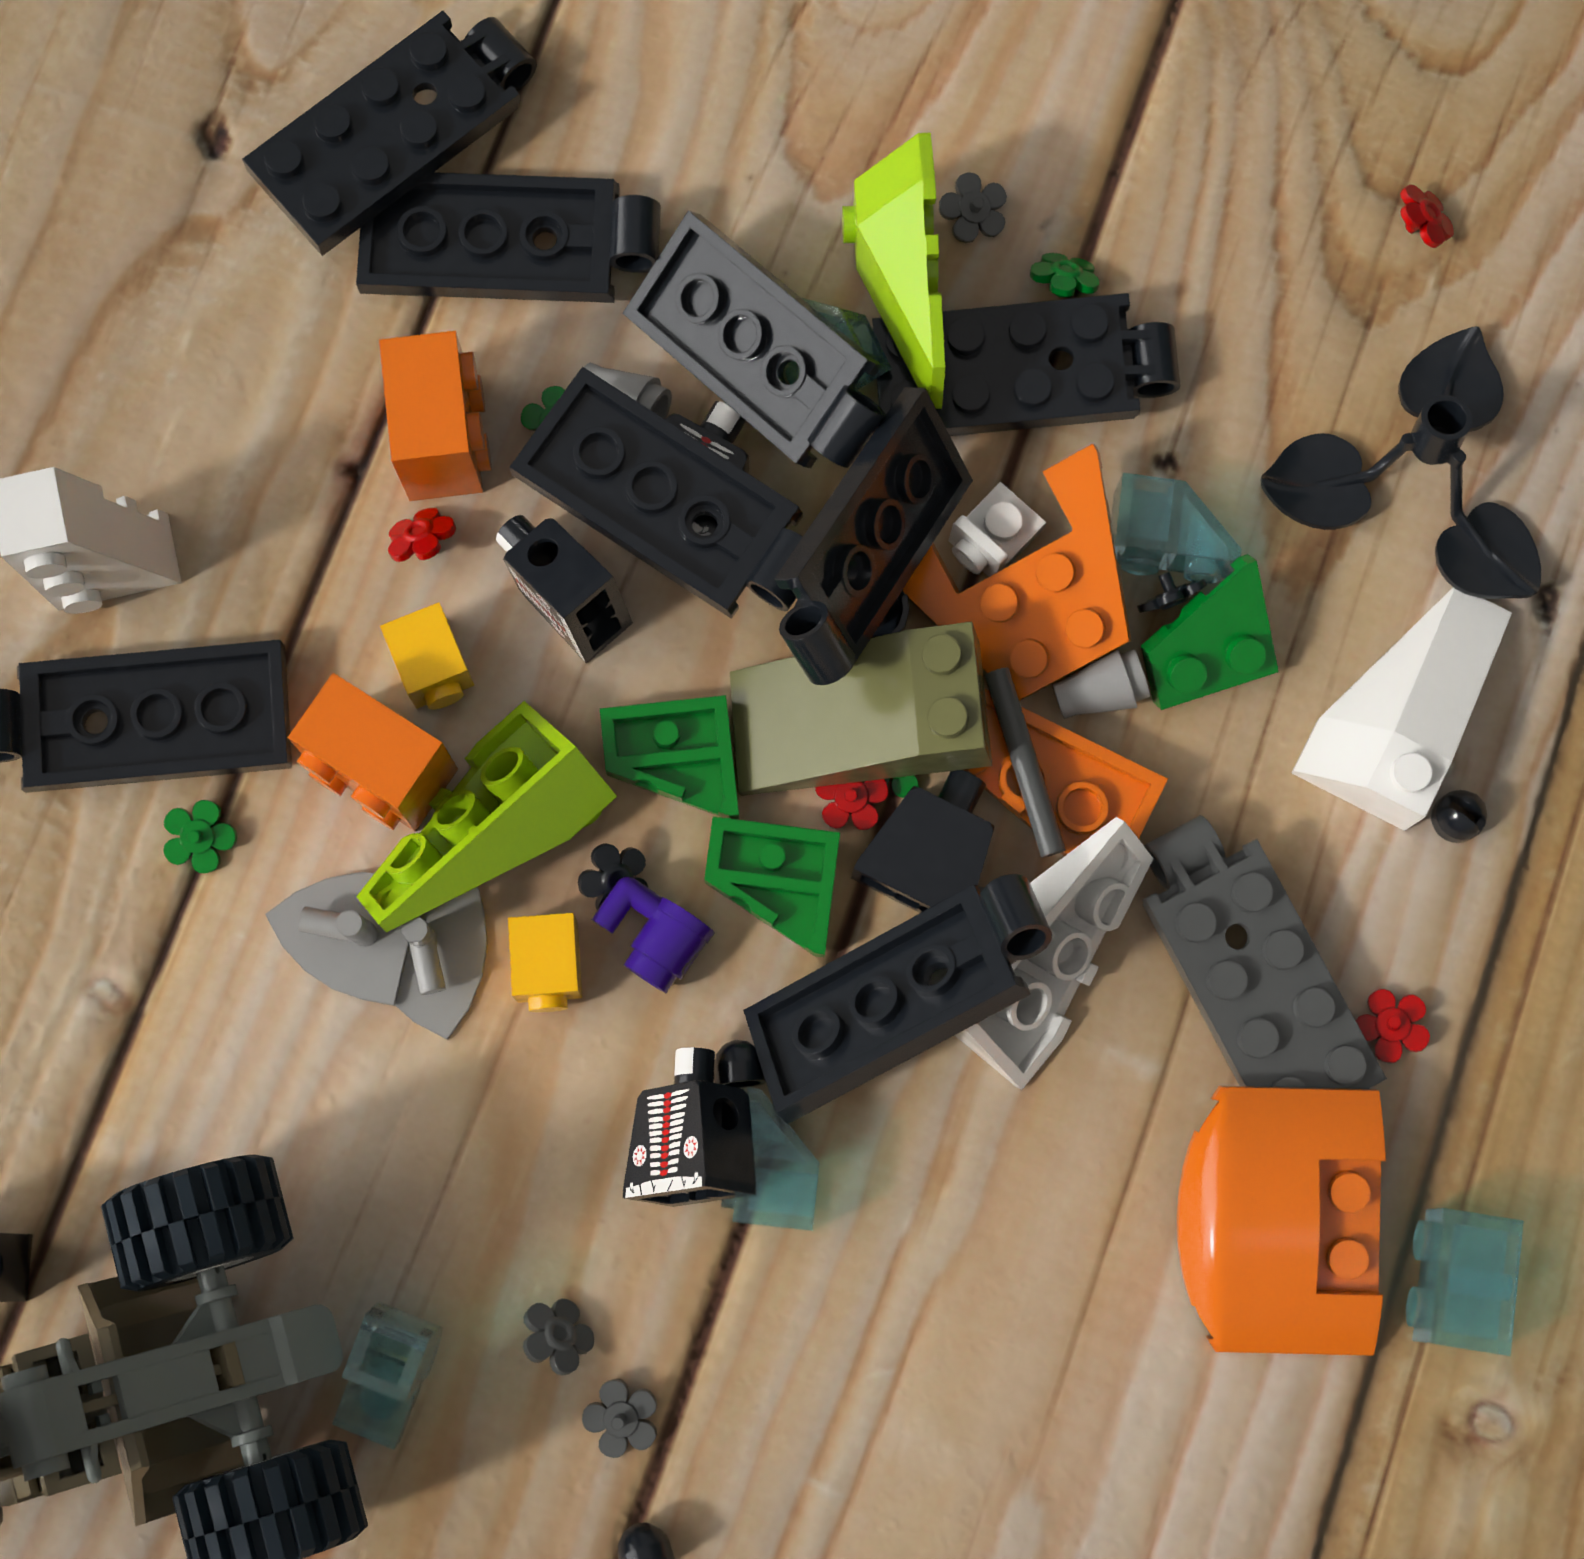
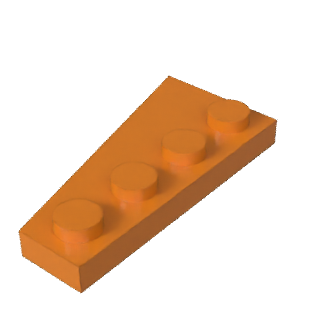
M985 689L992 766L964 769V771L981 779L986 784L985 790L1032 829L990 692ZM1021 707L1066 849L1061 854L1066 856L1115 817L1124 820L1139 839L1168 778Z

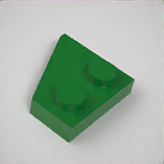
M1246 554L1238 557L1230 564L1234 571L1209 594L1205 595L1199 592L1182 608L1179 617L1174 622L1163 625L1141 645L1153 703L1161 710L1279 672L1257 560Z
M726 695L599 708L607 776L722 818L739 819Z
M713 816L704 878L705 884L813 956L824 958L840 832Z

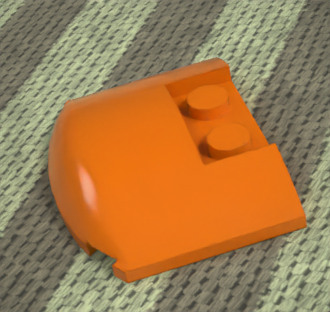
M1218 1086L1210 1099L1219 1102L1214 1106L1202 1124L1199 1133L1194 1130L1188 1145L1182 1168L1177 1206V1242L1184 1284L1191 1305L1195 1306L1199 1317L1211 1335L1206 1336L1207 1340L1215 1352L1374 1356L1383 1295L1379 1293L1381 1161H1386L1379 1090Z

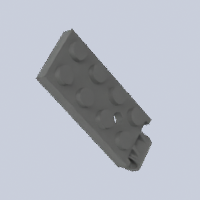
M1199 815L1144 845L1153 857L1150 864L1152 872L1160 884L1167 890L1159 895L1154 893L1142 899V905L1239 1086L1369 1089L1387 1079L1258 839L1243 845V850L1226 858L1224 848L1214 828L1206 818ZM1233 924L1242 926L1247 932V942L1240 949L1230 947L1225 939L1226 930Z

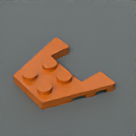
M1095 444L1085 447L1042 471L1072 527L1070 533L961 593L935 544L932 543L903 588L908 598L938 626L972 622L980 642L982 668L989 673L1008 667L1019 701L1131 642L1119 563L1116 559L1111 529V515L1102 475L1101 456Z

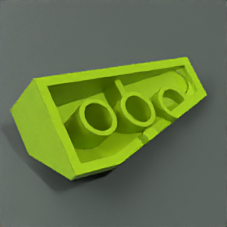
M918 133L854 180L853 206H842L843 244L854 243L856 270L917 387L925 388L935 408L942 409L945 349L941 292H938L939 239L938 234L934 235L935 171L931 133Z
M525 701L519 704L476 743L465 757L466 762L471 768L455 789L451 792L449 789L441 788L429 803L435 811L420 833H412L403 837L356 896L386 933L570 840L582 828L595 822L601 815L602 810L617 797L578 748Z

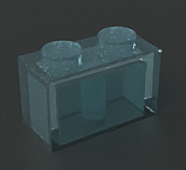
M1448 1208L1426 1209L1425 1220L1418 1221L1413 1238L1414 1258L1421 1260L1418 1287L1413 1286L1410 1289L1406 1303V1322L1409 1327H1414L1412 1341L1511 1356L1524 1221Z

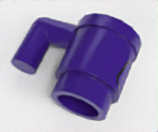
M623 877L617 881L591 920L613 934L630 908L648 918L630 945L634 950L623 965L666 994L676 979L682 980L715 932L694 915L672 901L661 897L635 878Z

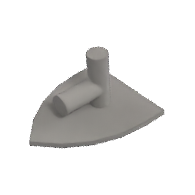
M358 872L326 878L296 891L265 914L282 947L304 971L333 990L362 1000L395 1006L409 942L403 937L401 926L386 933L356 898L374 873Z
M479 886L401 926V933L409 942V948L395 1006L414 1023L447 1040L469 1011L483 977L488 942L485 912Z

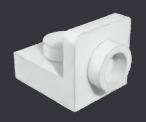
M999 482L967 517L961 515L953 523L948 541L954 545L952 552L965 568L974 574H980L983 571L990 577L1008 567L1044 530L1046 521L1003 483Z

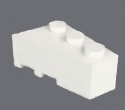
M56 467L0 478L1 557L58 611L64 609L65 612L72 614L91 612L99 609L103 605L102 601L182 583L168 513L158 509L149 512L148 515L139 513L136 500L127 496L117 498V503L104 499L102 486Z

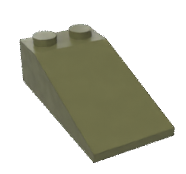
M972 622L910 629L870 638V641L852 669L843 678L828 685H815L811 683L795 657L730 671L738 792L741 796L992 766L981 648Z

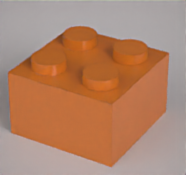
M456 331L379 339L391 461L409 501L483 493L481 472L491 471L492 463L488 436L483 431L480 412H485V400L481 376L477 375L474 353L462 352Z
M335 673L331 674L287 737L302 753L296 762L310 772L308 775L338 796H341L345 789L349 788L353 791L351 798L363 806L361 809L391 830H394L398 823L401 822L416 832L432 809L429 803L441 788L447 787L458 771L456 764L441 741Z

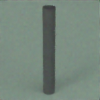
M1006 667L991 671L984 676L1040 856L1044 858L1066 851L1010 670Z

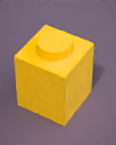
M440 602L380 625L407 695L416 709L425 705L430 710L447 707L463 698V690L475 686Z
M574 913L508 917L513 998L518 1003L528 1002L529 1012L567 1010V999L582 998L578 921Z

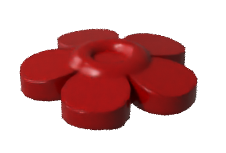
M1412 184L1407 185L1401 190L1400 195L1406 205L1401 208L1400 213L1406 223V230L1409 233L1413 234L1420 229L1422 240L1432 248H1437L1444 241L1453 237L1454 228L1448 216L1442 213L1444 207L1431 191L1423 193L1421 189Z
M426 508L414 515V521L404 519L397 522L389 531V537L392 540L388 547L389 555L396 562L406 561L414 553L419 560H427L434 557L441 550L439 541L446 540L455 534L456 525L453 519L449 516H441L437 508Z
M884 779L865 781L864 783L854 782L815 787V791L820 798L835 800L826 805L822 811V818L827 825L835 829L842 828L848 822L851 813L854 826L863 831L875 826L879 818L877 810L867 802L881 803L886 800L889 792Z
M1379 989L1369 996L1367 1001L1368 1008L1375 1016L1363 1014L1355 1021L1367 1043L1373 1042L1380 1037L1374 1048V1055L1379 1061L1389 1064L1399 1061L1403 1049L1401 1043L1410 1052L1417 1053L1426 1048L1430 1040L1429 1031L1422 1025L1412 1024L1420 1021L1426 1013V1006L1419 997L1407 995L1400 1000L1398 1007L1395 1008L1396 1000L1389 990Z

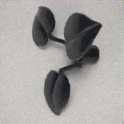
M1478 326L1458 331L1436 341L1421 351L1406 366L1399 381L1398 394L1405 411L1410 415L1418 417L1411 433L1403 434L1399 443L1370 469L1361 471L1362 459L1352 444L1336 435L1322 433L1309 435L1294 441L1284 449L1274 464L1261 476V487L1264 493L1283 514L1298 523L1312 528L1336 530L1353 525L1367 515L1372 500L1364 483L1377 479L1405 452L1413 451L1421 462L1429 465L1448 463L1450 465V514L1456 526L1444 530L1436 542V565L1441 575L1456 590L1477 598H1529L1539 591L1541 584L1540 558L1534 540L1523 521L1506 507L1493 502H1485L1476 506L1468 517H1466L1462 508L1463 464L1466 460V454L1460 447L1468 432L1479 430L1495 419L1502 407L1504 398L1500 375L1490 358L1482 332Z

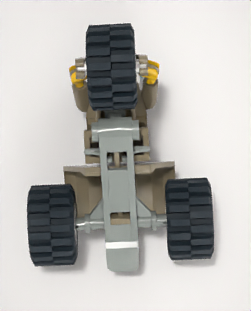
M253 1154L212 1161L146 1180L114 1194L101 1205V1210L118 1276L78 1285L89 1334L70 1339L61 1338L56 1343L14 1354L12 1357L13 1364L0 1366V1526L3 1522L2 1506H11L43 1495L51 1496L89 1483H98L102 1479L121 1474L115 1439L135 1526L176 1513L187 1559H303L356 1538L368 1527V1522L347 1442L330 1439L272 1457L267 1437L274 1435L271 1425L264 1427L257 1396L332 1373L341 1366L343 1352L334 1317L326 1306L320 1304L239 1326L232 1297L238 1295L236 1284L228 1285L225 1273L226 1269L276 1253L294 1239L273 1158ZM89 1336L91 1337V1340H92V1344H93V1349H94V1353H95L97 1365H96V1363H95V1359H94V1355H93V1351H92V1347H91V1343H90Z

